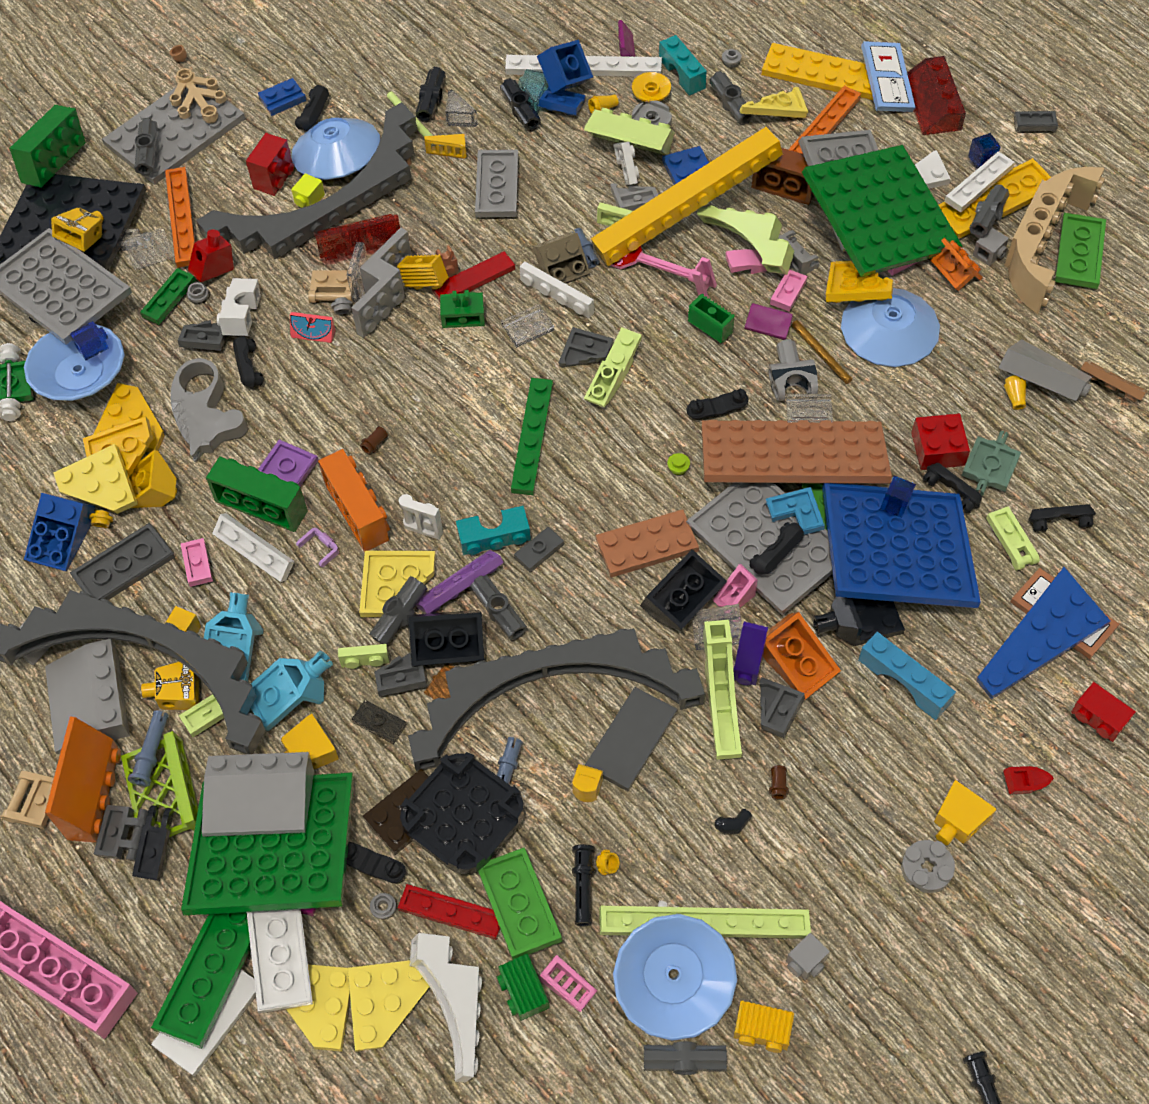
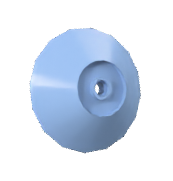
M325 119L299 137L292 148V162L298 172L303 175L306 173L317 179L329 180L345 177L361 170L368 164L377 150L380 134L372 124L361 119Z
M893 288L892 299L883 301H851L843 311L841 330L846 344L859 357L876 365L899 367L915 364L931 353L939 340L940 324L935 311L921 297L904 289Z
M95 323L67 345L49 332L41 337L28 352L24 364L26 382L37 394L52 400L74 401L92 396L108 386L120 372L125 356L122 342L110 329Z
M681 914L654 917L634 929L619 949L613 971L616 999L628 1020L648 1035L671 1041L697 1037L717 1025L732 1004L737 984L734 955L723 936L703 920ZM672 969L678 971V975L675 978L668 976L669 971Z

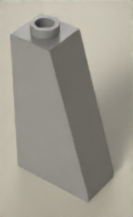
M1022 339L1008 348L998 367L1075 401L1081 396L1086 397L1092 387L1089 384L1092 376Z

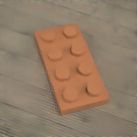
M678 510L597 534L596 542L610 577L612 578L685 556L691 549L699 552V546L693 531L686 523L687 517L684 510Z

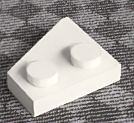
M937 150L915 164L929 189L950 183L951 178Z

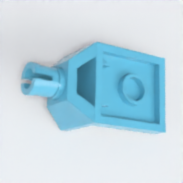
M230 592L228 610L221 611L206 623L204 639L212 638L228 648L234 646L241 649L248 664L240 679L248 682L254 636L263 635L264 630L255 617L247 613L249 595Z
M318 651L309 661L279 658L251 683L257 696L251 706V710L254 715L261 719L266 731H270L303 700L316 704H321L324 701V681L321 674L333 665L326 653Z

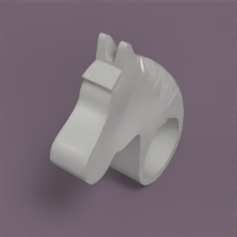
M201 358L185 362L177 370L171 386L172 412L180 433L190 446V455L193 457L194 462H197L203 453H213L214 449L222 442L240 438L248 431L247 422L241 411L232 409L222 412L219 409H215L223 393L224 383L217 367L211 361ZM200 374L214 376L212 383L206 389L195 392V394L185 391L187 383L193 377Z

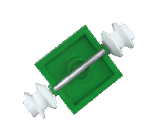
M12 343L0 346V418L5 421H13L20 417V402L33 400V389L26 382L24 372L25 361H20V348Z

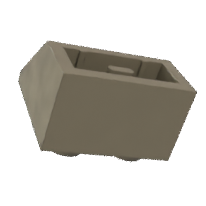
M570 232L532 246L541 271L563 283L590 274L578 233Z

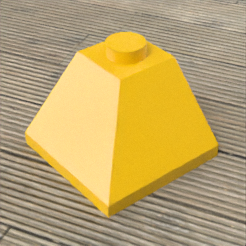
M153 450L139 461L129 477L138 502L137 505L131 508L163 507L172 501L177 494L176 477L157 450Z

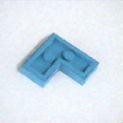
M811 487L766 498V505L772 522L795 516L797 523L804 531V535L825 529Z

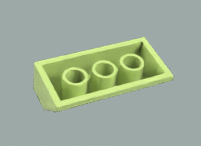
M602 108L601 111L595 109L584 128V131L594 137L616 143L630 142V145H633V147L662 155L669 154L675 133L668 124L659 122L658 126L653 125L651 120L639 118V121L634 120L632 115L620 113V116L615 115L613 110Z

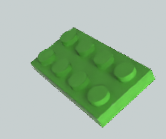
M1064 212L1054 281L1098 289L1106 219Z
M525 847L490 860L478 871L512 960L524 954L529 955L562 942L561 934Z

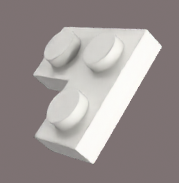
M630 142L613 144L617 164H622L625 184L638 183L639 171L633 162L635 157L633 145H630Z

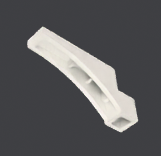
M418 933L411 940L410 966L415 967L430 986L447 1021L453 1044L455 1082H467L474 1077L478 1069L475 1047H477L479 1042L476 1020L479 1018L481 1011L480 1003H477L478 993L482 986L479 967L448 963L451 961L453 952L452 946H449L450 937Z

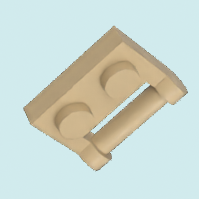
M312 270L308 293L309 303L335 301V299L340 297L353 301L354 270Z
M21 771L18 777L20 781L7 810H3L1 818L7 822H16L44 829L49 818L45 810L54 778ZM33 783L21 812H17L29 784Z

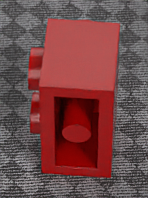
M1093 681L1078 699L1071 713L1080 722L1087 723L1094 728L1101 737L1114 742L1136 711Z

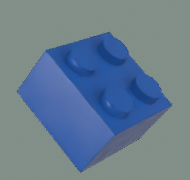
M579 40L550 47L537 56L552 94L579 86L593 78Z

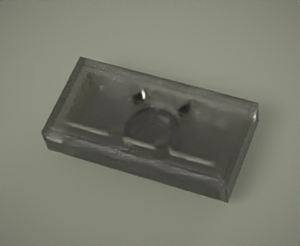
M367 700L363 701L351 719L352 723L393 745L407 726L406 721Z

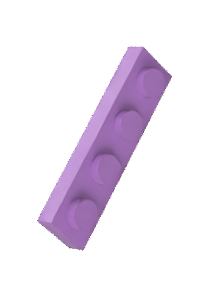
M488 550L423 594L416 604L417 608L425 614L436 612L442 604L448 600L455 599L461 591L470 587L476 578L496 571L498 566L504 563L501 556Z

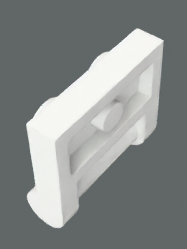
M408 494L400 496L399 505L403 509L405 529L440 540L443 529L439 508L429 503L423 504L413 501L412 497Z

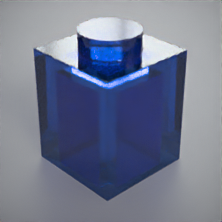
M988 133L972 139L968 157L978 169L1000 151L1001 146L993 135Z
M94 321L69 333L76 349L85 361L109 349L106 342L108 336L103 327L98 328Z
M893 476L880 509L902 518L916 484Z

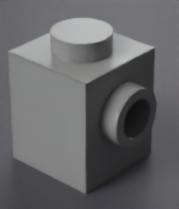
M991 227L984 238H980L976 242L973 256L991 266L998 258L1001 259L1006 254L1009 238Z
M809 933L788 954L786 959L787 967L796 977L801 976L805 981L811 975L815 978L825 968L823 963L827 960L830 951L814 935Z

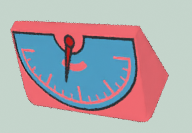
M297 312L290 313V334L292 338L328 343L333 341L336 331L333 317Z

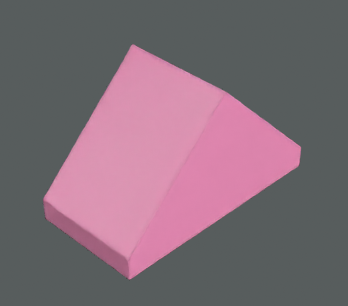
M739 564L713 598V601L730 616L755 597L758 580L742 564Z

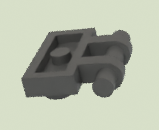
M107 805L94 855L103 858L121 859L123 850H128L126 860L135 861L142 827L145 825L148 810L139 809L137 818H133L134 810L132 808ZM129 827H133L134 831L131 840H126Z

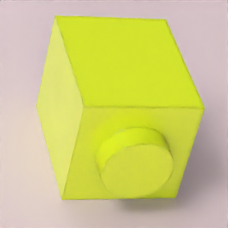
M306 173L291 189L294 203L301 208L319 202L325 195L322 180Z

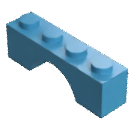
M876 632L862 647L858 661L876 675H889L902 683L912 694L916 706L934 720H937L951 705L956 691L879 632Z

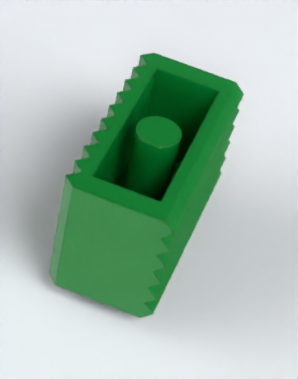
M700 294L689 305L688 321L718 342L723 343L733 333L735 315L728 312V310H724V307L721 308V305L711 301V298L707 299V296Z
M528 954L498 966L500 975L496 976L501 991L507 990L510 999L506 1002L512 1016L518 1015L519 1020L522 1021L550 1008L548 998Z

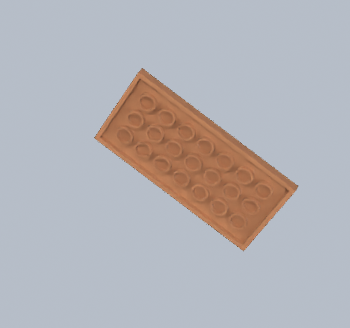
M850 420L702 421L704 482L891 484L892 475L881 422Z

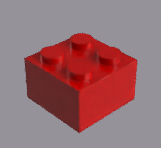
M269 133L263 135L246 159L253 189L275 196L278 190L283 187L285 180L294 170L287 139Z
M960 413L915 418L911 434L920 470H927V466L935 463H940L945 468L966 465L970 449Z

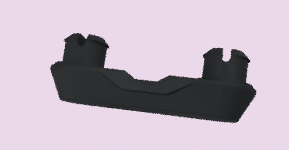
M316 85L310 89V100L305 105L301 116H297L295 120V126L298 129L302 128L308 131L315 125L329 97V91L326 87Z
M241 336L233 341L241 383L250 389L254 386H262L264 383L263 374L261 372H254L252 362L248 358V352H254L256 349L255 340Z
M739 388L715 398L692 400L687 406L686 411L694 420L716 417L743 408L748 404L749 399L746 391Z
M940 463L927 466L928 472L923 476L925 483L928 482V485L934 486L939 480L947 487L954 488L960 494V497L963 498L961 502L965 513H971L974 508L980 507L982 496L979 492Z
M1090 504L1040 508L1032 510L1029 521L1033 523V530L1035 532L1046 531L1048 529L1047 520H1053L1061 516L1064 518H1078L1081 528L1092 527L1094 525L1093 516L1096 515V512Z
M786 522L780 528L778 540L773 545H770L761 555L756 554L750 559L749 565L756 574L763 575L772 572L803 539L804 531L796 522L791 524Z
M348 842L346 865L364 874L390 883H398L405 877L406 868L400 861L376 853L354 842Z

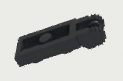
M155 805L149 807L145 825L142 827L132 876L160 881L171 831L169 828L173 821L174 811L172 808L165 809L161 826L154 827L157 822L159 808Z

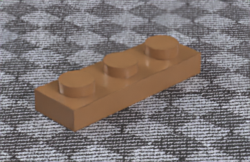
M1090 360L1085 361L1081 367V370L1092 376V380L1096 381L1099 378L1105 382L1104 386L1113 391L1120 389L1125 392L1124 396L1132 401L1144 400L1149 392Z

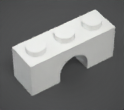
M232 279L230 287L226 289V298L222 300V310L217 314V325L221 327L222 335L248 336L252 325L250 309H257L261 298L258 279Z

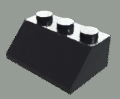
M691 549L645 597L640 606L657 622L681 631L727 580Z
M470 610L407 615L412 666L484 660L481 611Z

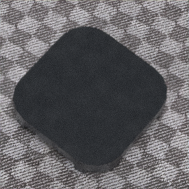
M468 752L450 756L446 754L439 760V766L409 799L405 798L401 805L400 819L404 832L417 845L448 869L458 874H471L483 868L518 828L524 816V803L521 793L515 785L513 787L479 763L475 759V755Z

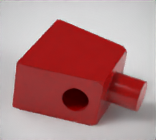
M215 229L208 230L207 238L194 243L188 271L200 282L234 269L232 246L220 235L219 231Z

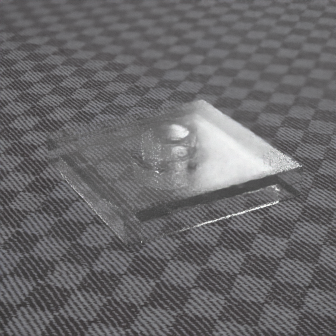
M357 242L347 272L349 288L354 303L364 294L360 267L368 260L365 244Z

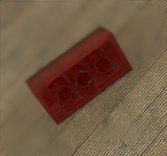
M945 56L923 59L907 72L915 104L914 113L922 135L961 131L966 112Z
M391 213L313 232L319 257L328 261L336 259V254L344 252L345 256L358 253L357 249L365 248L366 251L377 249V244L386 243L400 229L398 214Z

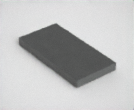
M149 522L71 571L70 574L82 591L90 594L94 599L109 600L174 559L175 555Z
M634 687L585 766L602 770L605 780L629 792L677 714V708Z

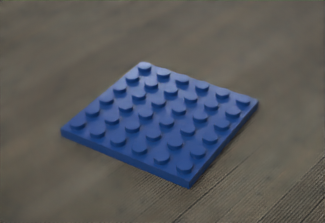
M824 483L822 490L836 597L969 608L979 607L981 600L960 494Z

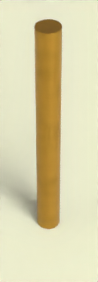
M795 320L791 326L846 384L850 383L853 378L798 320Z

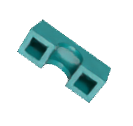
M674 35L660 41L659 57H662L661 63L668 71L677 69L679 84L690 96L706 89L707 71L678 36Z
M524 506L501 510L502 523L494 529L483 527L478 516L456 520L463 556L468 554L476 555L482 551L498 550L504 546L520 545L530 541V527Z

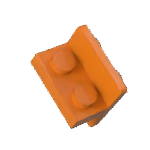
M945 238L941 240L945 247L931 261L956 290L959 291L974 276L979 280L983 278L979 273L981 268L968 257V253L954 240L951 242Z

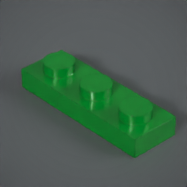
M177 268L140 311L142 318L160 325L187 293L188 287L196 282L195 277Z

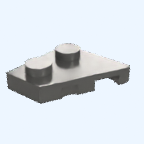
M211 320L203 321L199 324L183 326L178 338L179 347L221 351L227 335H222L221 327L217 323L212 324Z
M572 327L558 362L559 367L605 361L613 346L614 339Z
M410 653L402 658L400 656L396 657L390 664L382 666L374 672L379 697L427 687L423 665L412 666Z
M761 677V728L784 738L805 699V693Z

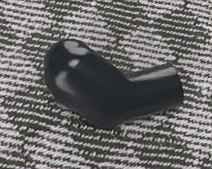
M743 808L735 818L718 817L715 820V828L723 834H738L750 821L752 814Z

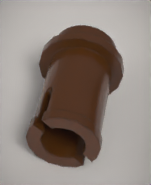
M378 426L367 438L362 439L361 449L367 454L375 453L376 447L388 437V433L385 429Z
M776 765L771 768V787L769 788V793L776 800L785 799L789 793L786 782L787 768L785 766Z

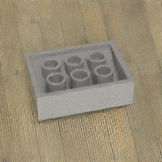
M111 638L86 644L45 666L56 754L61 753L70 716L78 718L113 740L130 736L119 654Z
M309 752L208 756L204 775L202 836L305 833L314 775Z

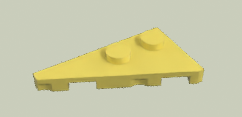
M794 87L792 92L789 93L781 91L778 94L762 97L758 103L753 101L746 102V104H742L740 113L806 118L808 109L799 87Z

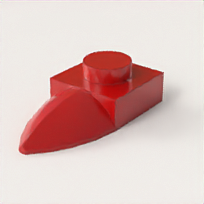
M1033 766L1007 767L1003 770L1009 794H1030L1045 788L1054 779L1047 771Z

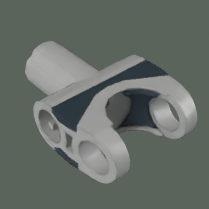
M791 339L782 340L776 346L780 363L769 364L768 368L770 384L776 400L785 401V390L790 386L802 387L809 394L810 398L817 397L818 378L814 360L800 361L795 341Z

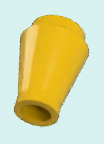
M615 94L593 96L592 99L588 100V108L591 114L595 109L601 111L602 108L612 109L619 105L618 97Z
M1016 375L1006 378L1004 388L1013 409H1024L1026 407V381Z

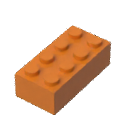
M341 449L318 460L324 484L364 553L389 541L387 532L390 531V527L386 521V512L382 506L378 507L376 505V496L372 489L367 490L365 486L367 482L362 472L357 473L355 470L357 466L351 455L347 456L345 451Z

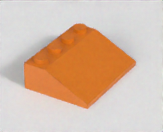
M71 716L45 813L67 840L97 843L104 811L107 805L110 804L109 791L110 787H113L115 783L114 770L116 763L120 762L121 750L112 738L78 718Z

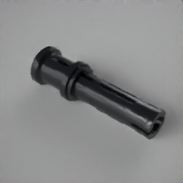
M581 844L572 847V852L574 853L572 874L576 877L575 925L585 927L592 925L591 877L595 874V868L592 867V854L595 853V847Z
M986 1051L963 1058V1063L967 1064L973 1079L971 1084L975 1089H978L983 1104H1002L994 1084L996 1083V1076L991 1074L986 1061Z

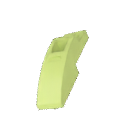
M623 327L621 328L606 360L602 361L584 400L605 408L619 389L634 361L633 356L642 340L641 334Z

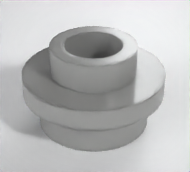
M735 49L724 51L722 54L724 65L730 68L736 67L741 61V53Z
M196 282L188 287L187 296L191 302L199 303L207 299L209 292L202 283Z
M345 297L337 298L331 304L334 313L338 315L350 313L353 306L352 301L347 300Z
M380 893L374 896L370 902L372 915L382 920L390 918L396 910L395 899L387 893ZM381 904H387L388 908L386 910H379Z

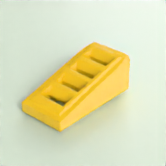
M465 134L424 136L427 154L467 158Z

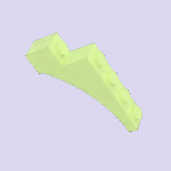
M712 205L698 209L697 215L704 223L728 229L748 241L763 259L762 265L768 272L788 275L795 251L788 241L778 239L782 224L776 215L772 213L757 214L750 210L740 212L733 208H726L724 210Z
M729 620L704 622L703 629L706 654L705 677L716 759L741 758L742 750L736 708Z

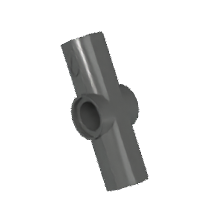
M721 71L714 73L709 83L721 98L722 107L726 111H730L739 124H748L754 118V114L740 113L742 104H746V101L741 96V88L734 85L725 73Z
M143 118L139 122L138 135L135 137L136 156L134 169L136 173L142 176H148L153 172L154 159L158 154L156 149L158 125L156 121L150 118Z
M995 185L985 201H979L977 204L976 216L969 228L970 232L978 238H984L993 223L1000 221L1003 216V206L1009 197V190L1004 188L1003 185Z
M481 575L476 578L470 585V589L488 611L490 619L498 624L509 640L520 638L527 630V626L510 606L507 596L500 593L487 575ZM496 606H502V607H503V608H501V609H494V607H496Z
M410 576L398 594L385 602L382 609L384 614L369 635L380 644H387L388 646L400 627L408 624L407 615H414L413 609L428 589L427 586Z
M688 1041L675 1042L672 1045H644V1071H673L674 1074L693 1075L698 1073V1071H727L726 1045H697L694 1042Z

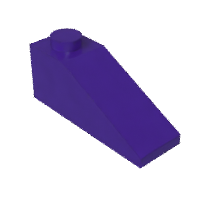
M745 621L743 623L733 671L734 680L742 685L751 684L756 686L763 661L768 627Z

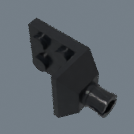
M836 597L831 604L830 612L812 617L814 628L818 627L815 630L817 634L831 630L835 631L837 637L852 646L866 644L876 632H879L885 638L904 634L905 631L893 601Z

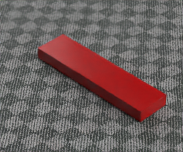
M503 251L448 278L442 287L432 289V292L440 301V295L450 294L452 291H457V294L464 293V290L473 291L515 270V264L507 253Z
M406 884L398 905V911L494 940L498 939L500 927L493 909Z

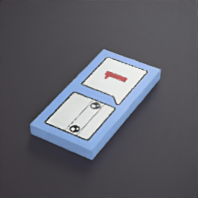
M864 41L861 48L876 111L913 112L915 104L900 43Z

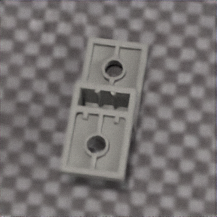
M400 228L360 267L365 294L351 309L357 335L362 338L374 331L376 325L382 319H385L396 305H399L405 297L401 273L397 265L405 256H411L408 231Z

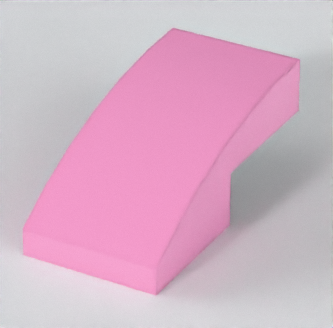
M740 249L726 251L725 257L731 273L748 269L751 274L767 271L762 265L763 259L757 250Z

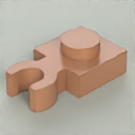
M448 245L447 251L444 253L437 249L436 255L440 254L448 277L459 273L457 258L451 247Z

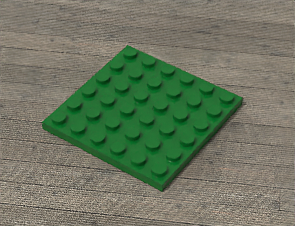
M903 145L808 166L802 171L804 178L861 277L933 258L941 253V250L945 247L941 241L943 238L949 242L954 240L962 247L961 242Z
M353 773L313 775L305 833L202 836L203 781L181 907L183 916L342 907L354 785Z

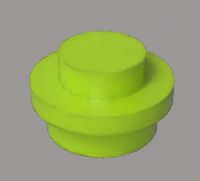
M675 453L668 458L667 466L673 474L682 475L688 471L690 460L682 453Z

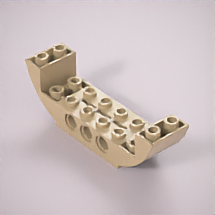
M1103 167L1073 168L1058 173L1047 181L1042 180L1012 239L1004 266L1008 267L1009 279L1017 296L1037 314L1042 306H1047L1051 296L1047 293L1051 294L1056 282L1052 280L1055 271L1038 265L1041 257L1038 254L1044 253L1048 243L1046 239L1051 238L1055 226L1052 225L1058 224L1062 215L1060 210H1065L1066 205L1069 204L1088 211L1091 203H1096L1100 194L1097 189H1101L1105 180L1102 177L1105 169Z

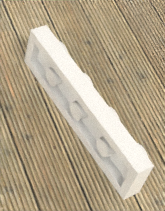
M998 151L946 195L944 202L961 213L1014 167L1015 162Z
M525 261L520 266V280L525 285L532 286L543 295H548L555 299L559 304L573 309L579 315L590 318L594 314V299Z
M227 513L220 514L212 534L278 581H286L294 560Z

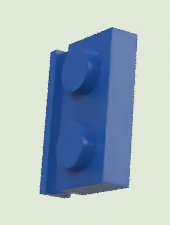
M293 78L258 92L259 99L271 116L307 101L305 94L302 93L301 88Z
M548 86V89L539 99V107L550 111L564 112L567 115H577L582 104L585 103L586 95L566 90L552 94Z

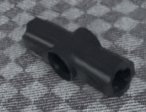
M440 67L430 69L425 84L420 86L416 118H419L422 122L433 120L437 104L440 105L442 101V87L446 74Z
M511 78L504 80L500 85V91L511 106L512 114L519 118L525 129L530 131L537 129V126L541 124V119L529 102L528 94L521 90L516 80Z

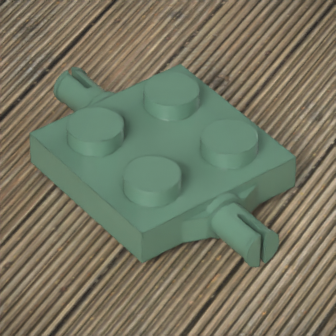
M1000 431L996 441L978 436L961 476L978 482L976 491L979 492L981 488V496L984 495L987 486L1005 492L1017 465L1021 452L1005 444L1009 436L1007 432H1005L1002 438L1004 431Z

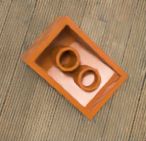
M799 612L788 614L768 630L763 655L764 659L792 689L805 693V699L841 671Z

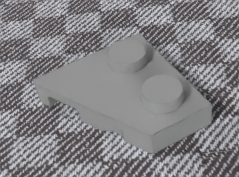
M615 183L611 184V192L618 207L634 211L658 196L655 187L629 185V189L617 188Z

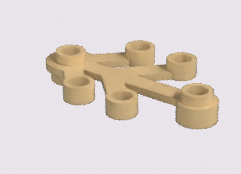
M188 68L178 70L175 78L178 85L169 99L172 106H180L177 109L179 117L181 119L190 117V107L195 100L201 109L203 120L209 124L215 123L218 118L217 109L213 105H208L203 96L215 98V102L221 104L227 100L225 91L217 90L219 86L215 78L197 77ZM195 84L205 85L207 89L196 87ZM187 87L189 91L183 101L181 95Z

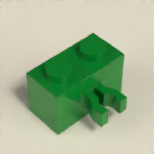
M464 290V293L457 294V291H452L450 294L440 295L442 328L485 326L483 292L469 293V290Z

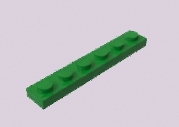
M531 378L511 484V493L534 496L553 389V380Z

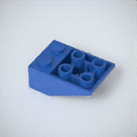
M41 493L24 560L68 571L90 528L91 519H89L91 513H94L95 506L56 495Z

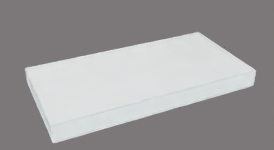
M301 909L247 912L258 1014L312 1005Z
M240 970L202 1049L159 1033L151 1045L195 1077L256 997L254 978Z

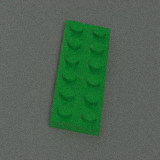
M247 912L208 914L151 1027L154 1031L197 1048H203L251 950Z

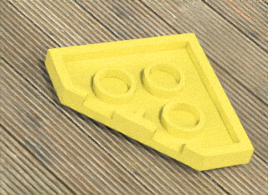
M115 444L54 472L59 492L65 496L108 509L117 514L138 504L121 453Z
M365 551L360 617H381L384 614L382 609L385 602L398 594L410 576L423 584L434 577L435 551Z
M410 960L348 968L355 1052L383 1048L421 997L430 988L415 967L410 966Z
M308 964L313 1004L288 1008L286 1010L315 1049L342 1052L350 1004L348 968Z

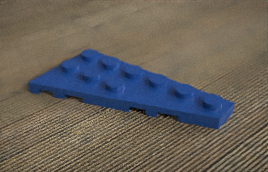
M1063 567L979 674L976 681L992 700L1108 626L1110 620L1068 570Z

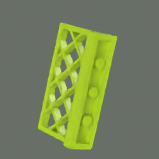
M173 731L164 734V739L160 740L158 749L164 747L165 754L160 762L157 761L158 766L152 777L149 778L151 783L145 787L142 793L137 792L136 785L128 781L129 774L133 772L130 760H133L141 752L142 748L121 756L131 805L134 810V818H137L139 809L145 799L154 803L153 805L158 808L159 806L165 809L172 808L173 813L180 815L182 824L170 827L169 837L189 829L194 831L198 813V803L183 740ZM163 768L170 771V777L166 784L157 781ZM154 784L163 787L156 800L148 797ZM169 790L174 792L176 796L171 806L162 803ZM157 821L156 824L160 827L161 822Z

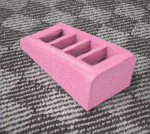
M558 955L548 963L538 976L545 986L579 1012L597 992L593 986ZM555 968H558L560 972L552 979L550 974ZM564 975H567L569 978L560 986L558 982ZM574 981L577 985L569 994L566 990ZM581 988L585 989L586 992L577 1001L574 997Z

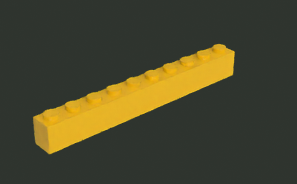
M764 127L592 237L591 241L596 253L607 266L619 261L622 257L655 238V236L672 227L683 218L688 217L691 213L705 206L719 195L724 194L727 190L741 183L744 179L758 172L772 161L777 160L783 155L780 141L767 127Z

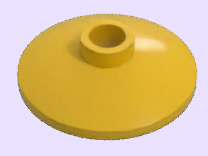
M646 72L638 75L633 80L632 92L636 98L644 102L661 101L670 94L671 83L666 76L660 73Z

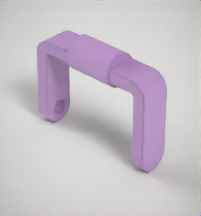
M312 528L297 541L296 545L300 548L316 535L323 544L332 549L319 562V566L324 567L339 554V550L335 541L325 532L322 533L318 528Z

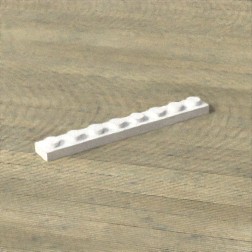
M506 55V75H544L538 61V55ZM585 56L593 76L637 77L646 72L661 74L662 57Z

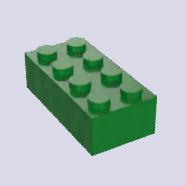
M54 105L9 148L21 183L42 187L86 143L76 108Z
M219 456L206 476L215 502L294 533L308 512L301 487L297 483L281 480L271 473L260 472L253 466H244L232 458L226 459Z

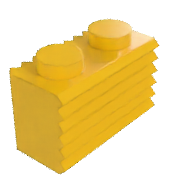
M440 254L427 256L407 255L397 265L402 276L401 279L405 283L404 287H414V289L431 287L432 289H438L449 278Z
M740 1001L733 1038L739 1039L738 1043L744 1046L754 1047L756 1043L765 1045V1049L770 1052L781 1053L782 1050H787L789 1046L794 1012Z

